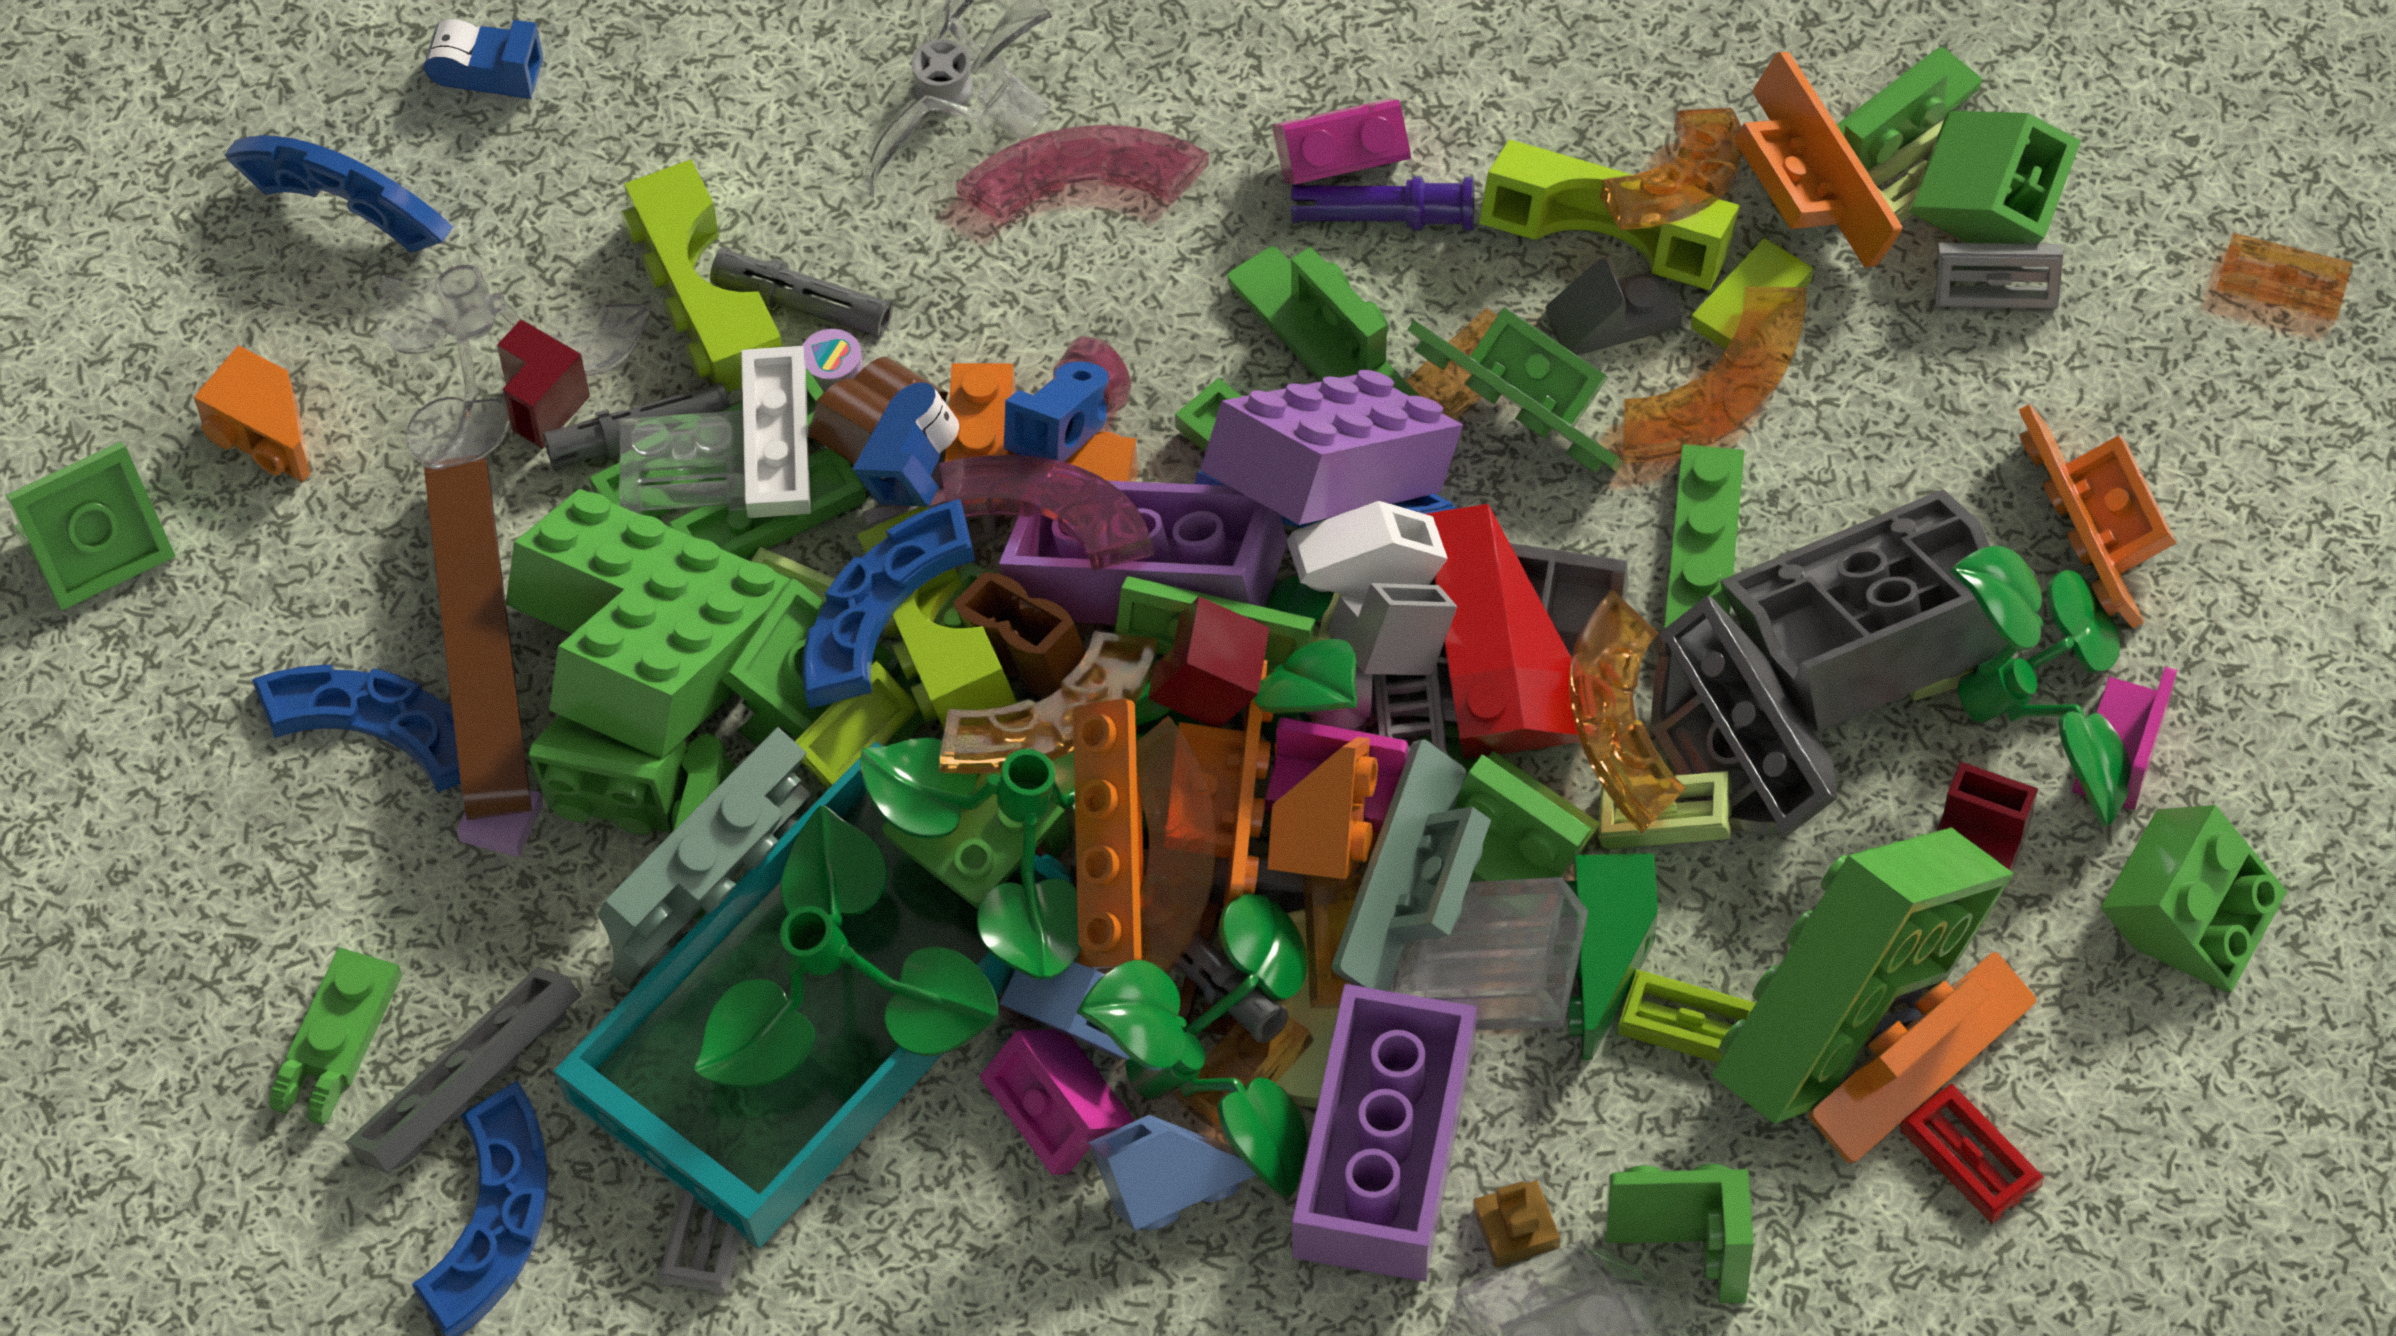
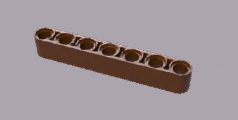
M487 458L425 465V483L466 819L469 821L532 812Z

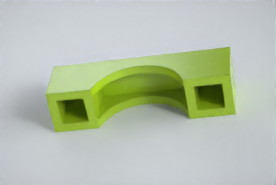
M1509 139L1488 171L1479 224L1534 240L1554 232L1566 230H1586L1607 234L1621 239L1638 249L1649 262L1652 274L1710 291L1730 254L1740 205Z
M692 159L624 183L629 207L620 211L624 228L631 243L634 245L643 242L648 252L642 255V260L653 288L657 289L664 286L669 295V298L664 299V305L674 331L677 334L687 331L692 343L686 345V349L695 374L699 379L709 376L713 385L722 382L726 393L741 388V350L783 347L782 337L759 291L736 292L725 290L708 283L694 270L696 262L703 251L719 238L714 202Z
M928 507L914 508L858 533L857 536L865 554L887 538L886 531L915 514L927 510ZM955 568L941 573L916 589L900 604L884 626L889 639L899 634L902 635L903 641L892 645L907 680L920 676L922 683L911 687L914 697L926 723L939 718L949 742L1020 710L983 626L948 628L933 623L942 604L953 592L962 586Z

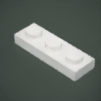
M792 346L741 350L745 504L748 518L811 514L804 347Z

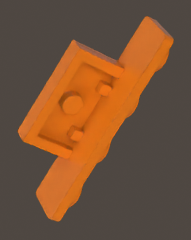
M1777 52L1753 88L1755 98L1770 121L1744 123L1733 140L1790 229L1837 225L1864 267H1876L1901 233L1902 225L1790 52Z
M2029 403L2019 409V413L2027 427V430L2019 434L2020 440L2033 463L2037 467L2044 463L2051 476L2050 480L2043 483L2044 489L2059 515L2062 516L2069 513L2076 527L2068 532L2067 536L2082 563L2087 566L2093 562L2100 576L2099 580L2092 583V587L2102 607L2110 617L2119 612L2134 629L2143 624L2144 620L2121 574L2177 544L2128 444L2120 434L2073 461L2066 463L2048 425Z
M1264 660L1261 680L1266 677L1267 660ZM1253 699L1244 707L1242 731L1179 722L1175 740L1163 849L1228 858L1223 910L1235 898L1242 897L1245 894H1254L1258 874L1259 857L1247 854L1249 836L1260 837L1265 799L1253 797L1255 779H1266L1271 741L1259 740L1261 722L1271 723L1273 713L1260 710Z
M1127 699L1077 705L1073 709L1078 945L1082 947L1079 953V964L1091 969L1117 967L1128 961L1141 960L1140 909H1144L1141 778H1137L1135 704Z
M1992 952L1952 987L1944 979L1920 998L1914 1006L1921 1014L1909 1025L1904 1027L1897 1020L1872 1040L1868 1047L1874 1055L1809 1112V1119L1846 1163H1855L2036 1003V997L2000 954Z

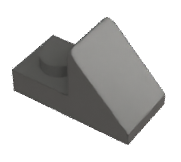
M1607 257L1596 261L1545 306V312L1558 343L1576 355L1681 328L1682 314L1665 277L1654 275L1651 271L1617 280Z

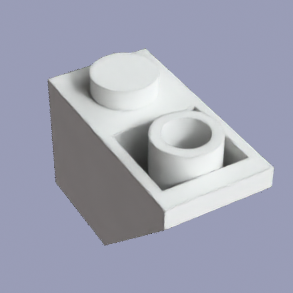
M1376 501L1295 530L1287 539L1300 583L1306 584L1319 592L1331 591L1345 596L1366 597L1370 583L1430 585L1448 559L1432 516L1381 501Z

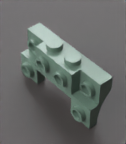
M779 727L651 853L601 906L597 915L606 929L614 956L613 967L610 973L627 989L644 973L647 975L675 947L673 942L680 930L701 908L711 914L736 887L731 878L744 864L751 870H754L778 844V840L801 818L799 814L812 794L800 784L802 780L795 775V772L807 752Z

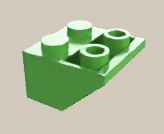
M1950 111L1944 118L1908 212L1967 243L2039 244L2046 236L2081 140L2030 113Z
M559 715L532 743L528 756L548 808L553 809L554 813L573 822H588L590 817L611 820L619 828L638 835H648L653 829L672 833L673 807L676 800L683 797L688 778L681 765L684 754L687 753L685 739L661 760Z
M2216 805L2157 809L2100 909L2135 949L2224 992H2232L2282 903L2287 890Z

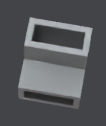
M1370 583L1366 597L1339 596L1327 631L1334 639L1345 640L1351 645L1356 655V665L1364 674L1432 675L1457 605L1439 585Z

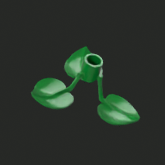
M1989 546L1967 555L1953 566L1950 574L1955 576L1970 590L1993 628L2007 645L1991 660L1980 664L1977 670L1959 679L1958 694L1963 708L1978 723H1985L2007 713L2011 722L2024 717H2060L2058 720L2059 735L2068 760L2095 812L2100 829L2110 825L2115 820L2129 794L2127 786L2132 770L2128 753L2115 729L2099 713L2085 716L2083 709L2077 704H2025L2029 702L2031 695L2037 690V679L2033 670L2065 653L2072 647L2081 665L2089 673L2099 674L2112 668L2120 652L2119 634L2112 616L2110 617L2106 613L2091 585L2084 577L2070 570L2057 573L2048 582L2046 590L2047 603L2055 624L2065 637L2058 643L2027 660L2022 658L2014 660L2011 657L2017 651L2028 650L2036 646L2041 638L2043 621L2037 612L2042 604V594L2038 582L2026 562L2016 552L2007 547Z
M1296 573L1274 581L1265 608L1313 618L1316 623L1328 609L1334 592L1316 591L1306 584L1300 583ZM1327 639L1299 648L1291 654L1284 666L1275 667L1273 673L1260 681L1258 695L1253 700L1260 710L1273 713L1271 723L1261 722V730L1267 740L1271 741L1273 750L1280 718L1313 723L1309 715H1306V712L1357 707L1355 689L1357 660L1353 648L1347 641ZM1150 654L1121 668L1102 687L1094 703L1116 699L1133 701L1135 704V726L1150 722L1169 712L1170 708L1148 699L1154 665L1165 655ZM1244 707L1236 714L1242 721Z
M1136 734L1137 778H1141L1143 816L1148 809L1153 795L1159 741L1156 736ZM918 738L885 747L863 748L860 756L861 774L866 792L872 804L890 825L907 835L924 839L946 837L952 834L959 826L962 808L975 810L993 794L997 795V804L1000 810L1008 818L1022 823L1023 826L1022 885L1005 883L994 887L986 894L979 906L977 915V931L985 948L997 960L1036 980H1052L1068 970L1073 961L1075 962L1082 948L1078 944L1077 889L1070 882L1059 878L1047 879L1035 884L1034 856L1037 819L1047 811L1050 799L1063 809L1071 806L1075 816L1073 741L1057 749L1050 758L1034 749H1020L1011 753L1003 762L1001 775L990 774L987 777L986 785L974 795H971L977 782V772L974 763L963 749L953 743L934 738Z
M820 805L798 834L788 856L781 881L782 901L789 915L782 923L780 939L784 948L793 957L786 964V971L790 974L791 994L787 998L786 993L779 985L764 979L746 980L732 986L717 1001L709 1015L701 1052L694 1070L703 1079L735 1088L760 1087L775 1083L792 1074L810 1053L815 1039V1031L811 1022L804 1015L795 1011L804 1000L803 974L806 972L816 976H823L834 972L843 963H847L883 989L895 993L885 1009L887 1030L897 1045L904 1050L926 1057L952 1052L989 1028L998 1016L997 996L989 979L981 969L969 958L955 950L944 947H928L914 951L903 964L901 982L888 977L848 946L845 935L839 929L842 924V915H861L876 904L886 887L888 866L881 849L867 834L844 821L828 807Z
M1245 894L1242 897L1235 898L1224 908L1219 920V935L1222 947L1231 963L1242 972L1247 973L1240 985L1186 1027L1185 1019L1178 1016L1180 996L1172 979L1162 969L1144 960L1128 961L1102 976L1082 1000L1077 1009V1014L1102 1029L1129 1056V1060H1126L1127 1077L1134 1090L1142 1097L1155 1100L1177 1088H1180L1185 1097L1205 1091L1228 1092V1095L1221 1098L1217 1107L1220 1125L1227 1140L1236 1153L1262 1181L1280 1196L1286 1198L1296 1189L1307 1144L1304 1120L1293 1099L1283 1088L1267 1078H1256L1245 1087L1236 1078L1198 1079L1201 1068L1205 1063V1051L1201 1042L1196 1037L1197 1034L1249 994L1256 987L1257 983L1269 997L1275 1001H1284L1295 995L1301 989L1306 979L1308 967L1306 948L1303 938L1291 917L1277 903L1270 901L1267 896Z

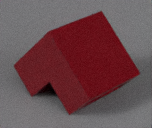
M520 319L497 344L506 383L503 393L512 431L543 449L545 447L543 432L562 428L588 400L590 393L581 353Z
M1200 596L1197 597L1179 615L1173 648L1154 665L1148 699L1211 727L1221 728L1258 695L1270 628Z
M1960 761L1946 796L1943 816L1937 831L1953 828L2013 872L2030 829L2038 788Z

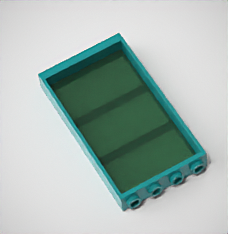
M875 741L869 748L883 746ZM860 758L778 840L779 842L772 852L754 870L750 869L736 883V887L711 914L707 913L553 1070L563 1096L568 1103L683 1191L684 1189L690 1192L695 1197L697 1203L707 1210H713L714 1216L726 1225L730 1223L740 1232L744 1239L757 1249H760L942 1056L926 1057L915 1055L897 1045L885 1024V1009L895 993L883 989L850 964L843 963L837 970L827 975L816 976L807 972L803 974L804 1000L795 1011L804 1015L811 1022L815 1031V1039L810 1053L792 1074L775 1083L760 1087L735 1088L703 1079L694 1070L701 1052L709 1015L717 1001L732 986L746 980L764 979L779 985L786 993L787 998L791 994L790 974L786 971V964L793 957L784 948L780 939L782 923L789 915L782 901L781 881L791 848L813 812L820 805L828 807L844 821L867 834L879 846L887 862L888 877L886 887L876 904L861 915H842V924L839 929L845 935L848 946L856 954L888 977L901 982L903 964L914 951L928 947H944L955 950L969 958L981 969L989 979L997 997L1007 987L1014 972L1013 968L997 960L983 945L977 931L979 908L974 907L884 837L882 827L887 821L879 814L866 792L861 774ZM1035 854V884L1052 878L1064 879L1072 884L1073 878L1061 862L1047 854L1043 855L1042 858ZM1022 864L1005 883L1022 885Z

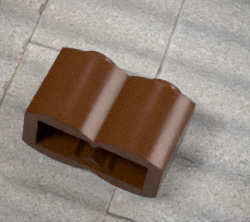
M880 357L865 366L854 379L845 378L836 382L817 399L808 436L855 464L889 402L900 390L913 383H929L935 388L945 403L948 392L892 358Z
M983 572L953 602L963 627L983 626L1006 676H1018L1023 686L1033 695L1051 702H1065L1093 673L1081 639L1068 612L1049 600L1028 598L1026 591L1015 580L1001 574Z

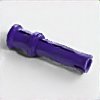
M1413 176L1412 179H1407L1406 186L1292 184L1291 200H1294V202H1317L1314 206H1291L1292 223L1406 221V227L1412 228L1413 231H1422L1424 226L1429 224L1461 225L1464 231L1474 230V176H1464L1462 182L1429 183L1425 182L1422 176Z

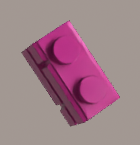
M1385 99L1308 116L1302 120L1294 119L1272 124L1281 172L1287 184L1295 185L1411 159V151L1399 99Z

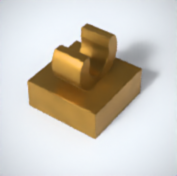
M1538 1180L1525 1184L1524 1181L1497 1188L1495 1193L1473 1199V1211L1495 1268L1560 1248V1235Z

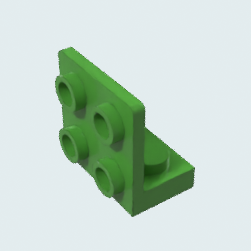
M967 735L959 742L957 746L967 753L976 768L977 782L971 794L974 795L986 785L987 777L990 774L1001 775L1003 763ZM995 794L975 810L962 808L959 826L952 834L943 838L924 839L913 837L897 830L888 822L882 827L884 837L976 908H979L984 897L991 889L1004 884L1022 864V823L1011 820L1000 810L997 804V795ZM1050 799L1047 811L1037 819L1035 849L1039 847L1046 854L1057 859L1072 842L1065 810Z
M1705 1164L1691 1171H1661L1657 1167L1641 1165L1630 1167L1623 1172L1611 1173L1609 1175L1605 1224L1606 1243L1703 1242L1705 1280H1717L1719 1303H1746L1754 1246L1748 1169L1731 1170L1729 1167L1721 1164Z

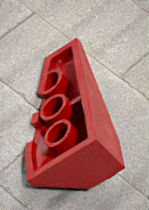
M1489 504L1425 513L1433 517L1448 558L1435 576L1436 585H1439L1457 605L1445 639V647L1463 760L1480 758L1481 755L1487 757L1492 751L1500 755L1590 741L1591 733L1581 674Z

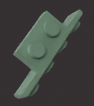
M1427 740L1414 741L1411 745L1332 963L1333 972L1355 986L1389 991L1406 942L1451 935L1453 926L1461 915L1462 901L1473 870L1482 856V844L1491 819L1474 807L1454 810L1459 796L1458 792L1466 776V770L1462 765Z

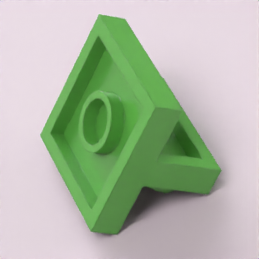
M121 441L5 495L18 524L14 525L17 535L24 549L36 561L50 593L61 611L176 557L130 454Z
M794 577L783 585L720 678L723 683L744 698L742 704L749 709V712L737 728V731L755 745H758L767 738L777 727H782L797 739L833 704L830 703L809 709L805 698L802 674L806 638L809 628L814 627L825 602ZM877 643L871 665L878 661L885 669L894 655Z
M1492 751L1488 758L1481 755L1468 772L1458 792L1459 796L1454 810L1474 807L1491 819L1482 844V856L1473 870L1468 885L1529 925L1574 864L1575 855L1582 853L1601 823L1495 751Z

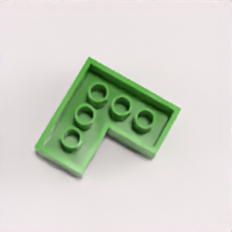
M579 488L514 541L505 605L572 634L558 646L549 706L550 711L662 760L735 693L720 678L783 585L791 580V578L775 572L765 564L751 562L720 549L709 540L697 539L666 526L655 517L641 515L612 503L601 494L587 492Z
M1953 828L1925 835L1920 834L1911 839L1895 841L1892 844L1869 848L1866 851L1839 857L1830 866L1821 881L1820 886L1826 892L1814 911L1808 910L1788 933L1786 942L1791 948L1779 966L1774 965L1766 971L1756 984L1752 997L1757 1002L1746 1020L1741 1019L1736 1022L1722 1039L1718 1051L1723 1054V1057L1711 1076L1774 1124L1811 1111L1843 1082L1896 997L1940 983L1949 977L2014 873Z

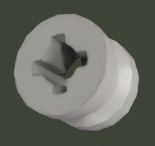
M946 39L932 40L923 44L914 53L911 61L917 101L930 112L940 114L951 113L963 108L970 101L973 93L969 53L964 46ZM936 78H937L939 81H945V82H937V81H933V79H936Z

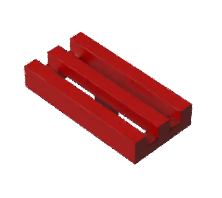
M1952 1083L1901 1122L1900 1130L1991 1224L2000 1219L2006 1209L2009 1207L2013 1209L2022 1202L2023 1196L2028 1192L2033 1193L2042 1186L2044 1176ZM1947 1107L2017 1180L2010 1184L1986 1160L1983 1152L1968 1137H1964L1942 1115L1941 1111ZM1927 1122L1998 1195L1994 1196L1936 1137L1925 1123Z

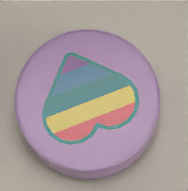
M839 329L821 330L808 337L802 345L804 347L806 369L809 370L824 391L842 379H854L863 368L859 342L846 331Z

